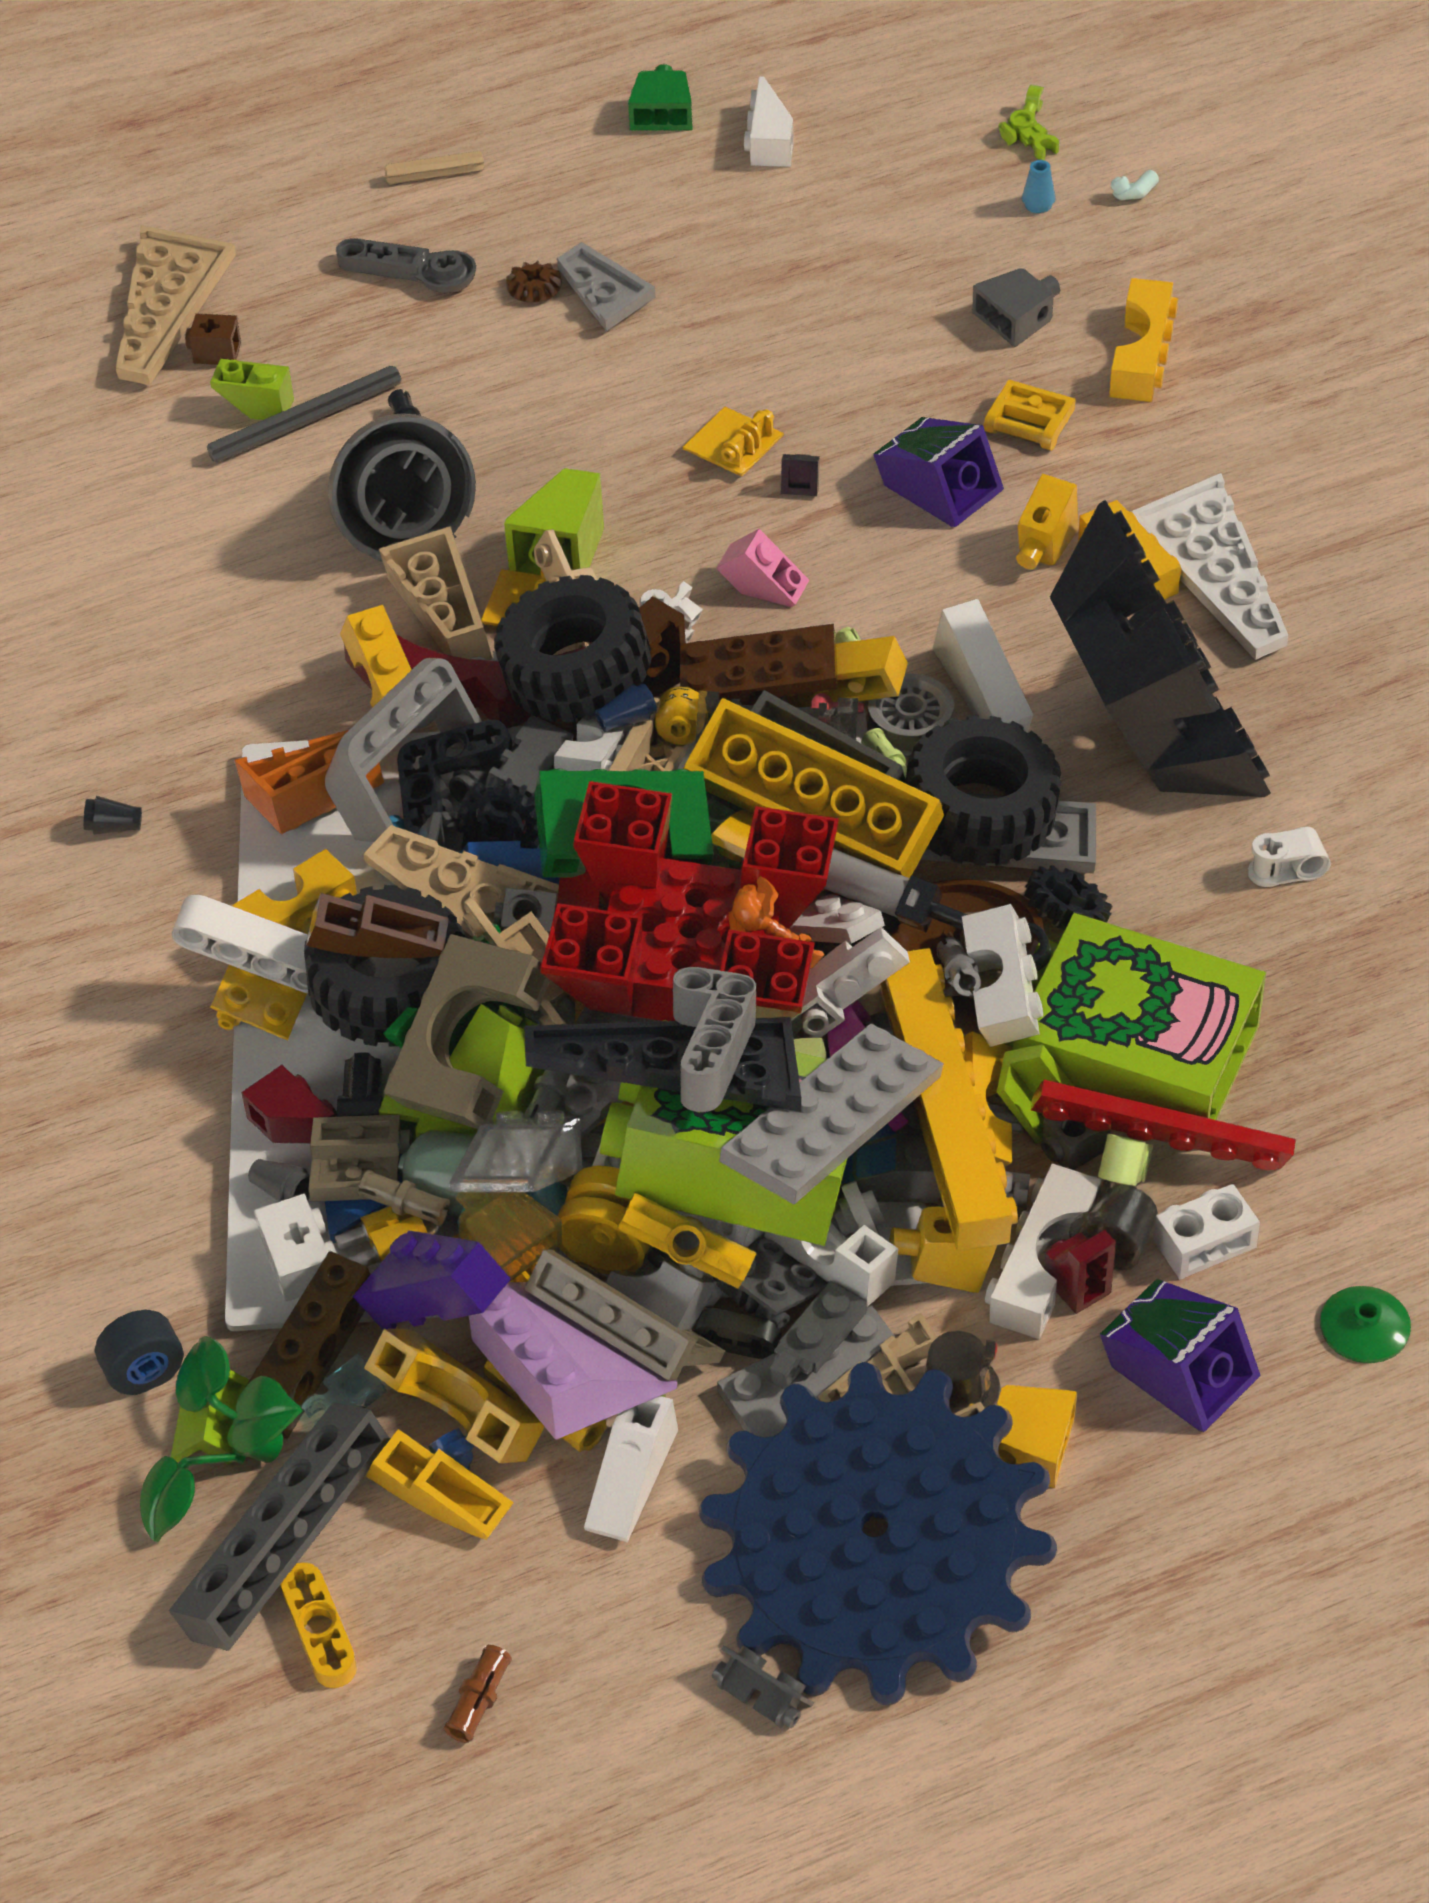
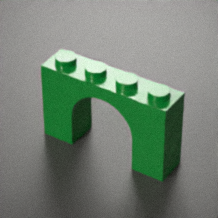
M552 769L549 771H539L534 795L542 877H575L585 873L586 868L575 851L573 844L589 781L672 793L665 859L711 865L714 853L703 771H688L685 769L673 771H647L645 769H635L632 771H607L605 769H594L591 771Z

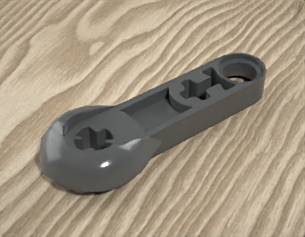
M358 238L345 239L336 247L338 263L343 270L419 281L431 291L438 293H452L462 290L472 282L476 273L474 258L468 253L458 250L430 253L427 248ZM351 253H359L354 256H346Z

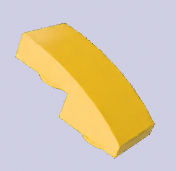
M745 809L740 810L728 817L711 834L712 843L720 847L719 854L737 862L742 861L745 856L753 813Z

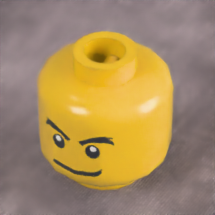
M687 687L671 688L663 693L657 703V712L655 714L654 724L657 733L663 740L673 745L683 746L699 739L705 729L707 717L705 700L697 691Z

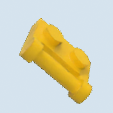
M1008 379L986 414L983 427L985 432L996 434L997 431L1039 443L1041 448L1052 451L1056 446L1058 436L1075 410L1076 399ZM1003 416H1009L1015 419L1023 420L1046 428L1045 430L1040 429L1034 426L1003 418Z

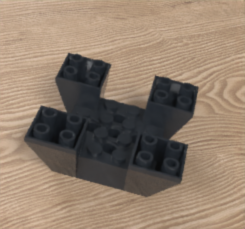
M1102 501L1095 509L1057 581L1050 599L1105 707L1160 792L1249 797L1268 796L1271 792L1264 779L1269 777L1270 774L1257 754L1255 746L1245 728H1242L1243 726L1232 706L1224 710L1217 696L1214 697L1213 693L1220 689L1208 670L1212 667L1201 648L1197 649L1199 645L1187 622L1182 623L1185 619L1175 601L1172 600L1166 603L1160 591L1156 590L1154 583L1160 579L1149 559L1143 563L1141 562V560L1146 558V553L1135 533L1127 537L1126 534L1131 532L1132 529L1122 511L1113 513L1107 501Z

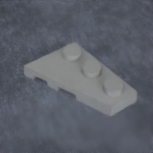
M583 242L557 258L558 270L605 331H608L656 298L653 285Z

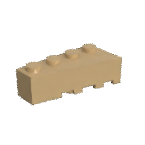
M451 527L379 549L389 581L444 654L466 659L472 657H482L486 660L493 659Z

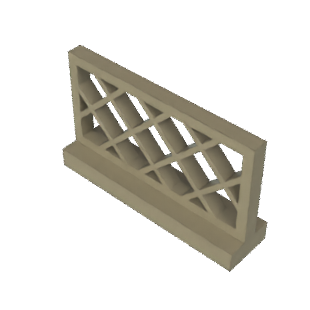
M543 1250L524 1288L525 1291L668 1381L677 1380L683 1366L720 1363L725 1353V1350L691 1329L680 1330L606 1284L605 1282L608 1277L583 1262L572 1263L553 1250Z

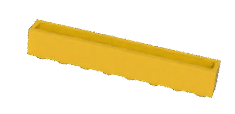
M930 948L907 951L910 963L881 982L879 987L893 1035L944 1063L941 1077L913 1100L956 1249L961 1251L1010 1243L1011 1225L1018 1222L1017 1207L1014 1198H1007L1004 1190L1007 1187L1005 1167L1002 1162L996 1163L995 1161L996 1141L992 1128H985L983 1122L986 1117L983 1097L981 1094L975 1095L973 1090L975 1086L974 1068L972 1062L965 1061L963 1057L965 1053L963 1032L961 1028L955 1029L952 1022L955 1020L953 1000L951 996H944L943 989H945L943 968L941 964H934Z

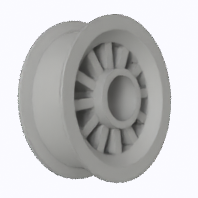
M905 674L899 696L868 700V711L870 714L868 731L880 728L893 748L900 750L904 757H909L913 753L914 745L920 738L926 735V732L937 725L942 728L944 722L953 719V696L944 684L932 677L921 674Z

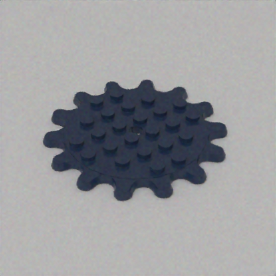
M861 1362L856 1364L848 1375L846 1394L833 1402L819 1401L803 1385H789L780 1396V1406L786 1416V1425L780 1433L771 1437H760L748 1431H738L730 1437L727 1443L729 1458L744 1471L745 1480L743 1485L732 1493L711 1494L700 1504L699 1517L702 1523L707 1527L723 1530L728 1533L733 1542L730 1553L723 1559L709 1565L703 1572L702 1585L705 1591L714 1597L740 1594L751 1602L752 1614L738 1631L736 1637L738 1648L741 1649L742 1646H745L761 1656L779 1644L793 1646L801 1657L796 1680L806 1686L803 1693L809 1696L822 1695L829 1689L834 1677L839 1672L854 1668L862 1671L867 1676L871 1695L876 1702L882 1705L896 1704L905 1694L907 1672L916 1663L924 1661L934 1663L949 1680L953 1682L967 1681L974 1676L977 1670V1660L970 1648V1638L975 1629L982 1625L991 1624L1008 1632H1019L1029 1625L1031 1609L1028 1603L1014 1593L1011 1588V1579L1019 1568L1028 1565L1043 1566L1050 1563L1056 1556L1057 1543L1054 1537L1047 1532L1027 1527L1021 1519V1509L1024 1504L1030 1499L1042 1495L1049 1488V1472L1044 1466L1035 1462L1024 1464H1008L1000 1458L998 1450L1001 1441L1012 1429L1013 1421L1009 1411L999 1405H990L978 1414L970 1417L955 1415L949 1407V1399L953 1390L952 1381L948 1374L940 1370L933 1369L926 1372L913 1391L902 1395H894L885 1390L880 1370L868 1362ZM871 1516L884 1519L888 1523L887 1530L879 1537H870L863 1533V1527L870 1520Z

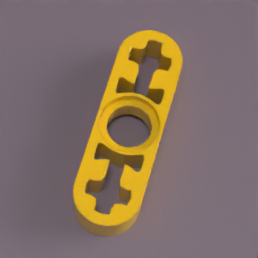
M297 1563L281 1583L285 1603L317 1681L328 1688L343 1687L354 1678L357 1671L353 1648L321 1571L311 1563ZM305 1581L309 1586L313 1601L305 1604L302 1593L296 1585L298 1582ZM316 1616H325L332 1621L331 1626L325 1632L319 1634L308 1632L305 1629L307 1622ZM331 1645L336 1659L341 1663V1667L335 1670L328 1664L324 1650Z

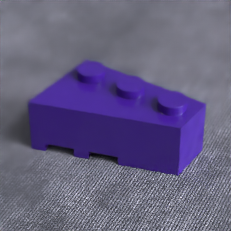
M408 1230L407 1233L400 1235L391 1244L390 1253L356 1291L353 1298L382 1330L396 1329V1323L409 1321L415 1327L424 1325L427 1320L425 1317L438 1315L445 1321L483 1313L511 1278L477 1241Z

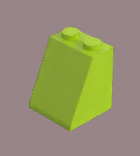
M564 468L506 518L504 528L510 571L541 575V567L535 561L534 548L545 530L552 529L557 536L571 570L590 568L604 530L600 473Z
M481 1004L449 1058L453 1068L482 1076L504 1091L487 1132H483L508 1142L534 1097L536 1091L533 1085L537 1077L542 1076L544 1073V1069L526 1067L524 1026L540 1024L526 1016L523 1019L522 1016L503 1005H500L496 1011Z

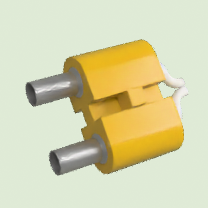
M387 1207L360 1217L361 1227L337 1235L335 1240L339 1250L369 1241L372 1249L348 1258L368 1267L376 1263L380 1264L390 1253L391 1244L400 1235L407 1233L408 1230L435 1235L438 1231V1226L431 1223V1230L427 1232L421 1218L408 1213L401 1216L393 1213L392 1207Z

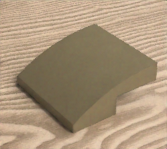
M400 1115L313 1118L310 1143L312 1156L309 1181L310 1201L367 1200L368 1198L358 1196V1190H364V1188L359 1187V1184L367 1170L399 1182Z

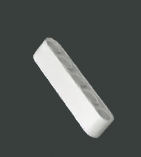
M189 895L184 899L172 931V938L178 945L308 994L304 957L305 941L308 939L307 934L206 896ZM369 958L353 968L371 977H374L376 972V966Z

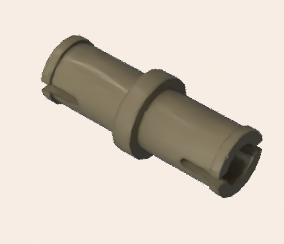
M367 1170L359 1184V1187L364 1188V1190L359 1189L358 1196L392 1207L393 1213L403 1216L408 1213L430 1221L437 1226H441L447 1217L449 1209L446 1207H449L450 1200L416 1189L413 1182L404 1180L400 1183Z

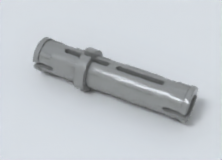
M947 937L945 938L947 944L944 945L940 941L936 947L937 956L944 965L945 978H951L948 980V983L959 994L970 996L972 994L969 989L973 987L975 992H977L981 986L977 964L972 965L975 961L972 957L966 955L962 943L958 939Z

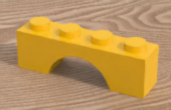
M1131 278L1126 299L1124 328L1137 333L1142 338L1131 344L1116 346L1111 368L1109 397L1152 402L1155 388H1162L1164 367L1160 366V364H1167L1169 343L1164 342H1171L1174 320H1169V318L1176 319L1179 300L1178 297H1172L1173 282Z
M384 1329L364 1369L397 1392L420 1398L448 1413L466 1429L468 1434L466 1437L467 1441L499 1463L527 1462L545 1428L533 1412L412 1329Z

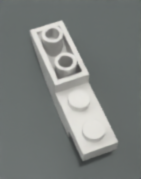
M880 927L854 947L844 941L828 953L814 968L810 969L802 1013L791 1018L793 1039L820 1038L845 1021L843 1009L910 963L908 952Z

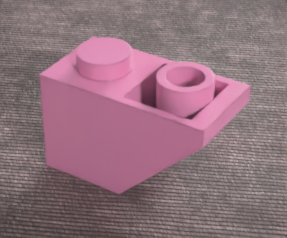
M760 529L731 543L716 568L741 594L788 607L796 605L809 582V579Z

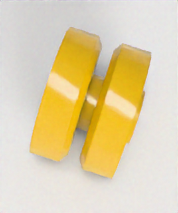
M597 1165L583 1168L574 1175L567 1192L565 1204L561 1206L554 1223L552 1235L561 1251L575 1262H583L603 1274H610L614 1270H630L635 1272L643 1266L650 1245L617 1229L631 1199L615 1195L619 1168Z

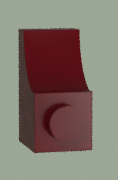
M1106 1230L1090 1239H1087L1080 1232L1068 1240L1062 1239L1057 1241L1045 1253L1044 1269L1057 1280L1056 1293L1075 1314L1111 1294L1116 1241Z

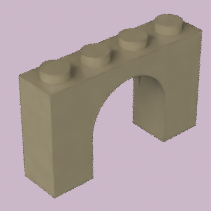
M450 934L445 949L440 954L438 965L430 984L422 996V1002L412 1026L405 1036V1042L395 1066L389 1073L388 1082L383 1093L406 1108L487 1132L504 1091L482 1076L452 1067L449 1058L451 1035L457 1023L469 1010L485 1002L500 1001L538 1011L550 982L547 977L541 974L542 962L532 955Z

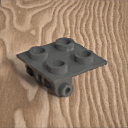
M765 1237L752 1242L746 1247L756 1252V1256L739 1289L713 1277L721 1291L735 1300L739 1306L745 1305L747 1312L750 1314L756 1312V1317L770 1320L780 1330L789 1322L790 1316L786 1313L787 1309L820 1294L828 1284L811 1267L803 1265L786 1253L782 1246Z

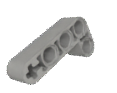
M688 967L677 971L673 977V1016L680 1024L696 1027L681 1059V1103L689 1110L707 1112L712 1111L721 1104L756 1022V983L754 979L743 974L700 967Z

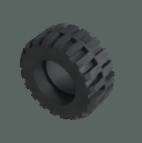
M580 575L577 579H572L571 576L559 577L557 582L549 583V581L538 584V589L533 592L530 590L520 595V601L517 604L512 603L505 612L506 618H501L496 629L497 634L494 638L496 657L512 699L517 705L523 707L524 711L536 717L540 714L541 718L547 721L556 722L557 719H562L565 723L576 722L577 718L585 717L586 720L596 718V710L605 706L632 684L635 686L641 685L651 663V648L635 599L630 597L629 592L617 584L614 586L613 582L601 577L597 581L590 575ZM593 642L584 649L574 653L553 655L562 648L572 644Z
M969 715L966 717V720L961 721L958 718H954L944 722L942 728L937 725L926 732V735L920 738L914 745L913 753L909 755L905 783L940 799L944 817L929 843L930 850L940 857L943 854L950 856L951 862L961 865L965 861L974 863L973 867H985L986 863H995L997 867L1009 864L1010 859L1013 858L1017 862L1029 856L1031 850L1034 852L1045 843L1046 837L1051 834L1054 827L1062 783L1060 780V765L1056 761L1050 747L1047 744L1041 745L1042 739L1032 730L1027 733L1023 730L1024 727L1014 721L1010 724L1001 721V717L990 716V719H979V715ZM968 783L986 784L996 787L1008 795L991 799L979 798L958 790L956 786Z
M384 885V889L373 890V886L361 888L360 893L352 896L351 893L340 897L341 899L363 904L366 895L448 917L444 949L450 934L465 938L463 928L457 923V917L446 906L442 908V902L428 894L426 898L421 896V891L407 887L406 891L397 890L396 885ZM306 940L304 957L308 995L311 997V1005L315 1013L322 1017L323 1023L335 1032L340 1029L342 1037L354 1042L358 1038L362 1039L363 1044L377 1047L378 1043H388L389 1047L397 1046L386 1038L384 1032L406 1008L419 1009L422 996L430 984L440 956L412 958L420 964L411 971L399 976L378 978L364 975L353 969L360 962L370 957L335 953L306 946Z

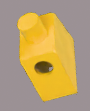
M1042 473L1018 522L1019 552L1016 556V561L1019 565L1032 570L1036 568L1039 562L1049 566L1056 564L1079 529L1077 484Z
M944 1207L924 1208L916 1229L892 1227L889 1236V1242L898 1248V1255L911 1256V1272L915 1280L972 1293H979L997 1245L957 1251Z
M1015 1385L1002 1387L997 1405L1009 1411L1012 1416L1013 1425L1009 1434L999 1445L998 1453L1000 1458L1008 1464H1024L1029 1462L1041 1464L1049 1472V1487L1055 1488L1075 1419L1077 1392Z

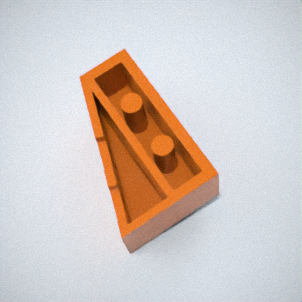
M349 730L308 740L309 747L285 753L284 747L271 750L272 757L248 763L247 757L235 759L244 797L280 834L296 829L301 824L336 808L326 790L325 777L341 738ZM378 763L365 775L373 789L384 784L380 763Z

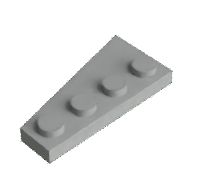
M871 1305L867 1307V1312L816 1374L811 1372L807 1375L801 1371L790 1385H803L818 1399V1395L858 1362H868L881 1351L880 1344L891 1335L894 1336V1334ZM774 1354L717 1381L719 1395L743 1430L760 1437L775 1436L786 1425V1416L780 1406V1396L784 1390L770 1382V1366L777 1358Z

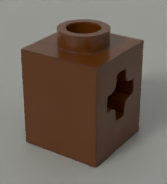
M195 314L192 327L187 328L185 333V345L187 349H191L193 363L218 365L220 359L237 360L242 343L237 315Z

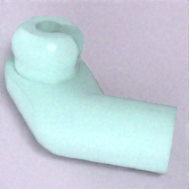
M1147 170L1133 183H1129L1126 176L1121 178L1118 176L1111 182V188L1114 191L1113 196L1121 201L1142 199L1157 185L1159 176L1156 172Z

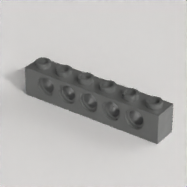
M333 1402L168 1610L192 1642L229 1651L368 1472L374 1459L390 1440L370 1409Z

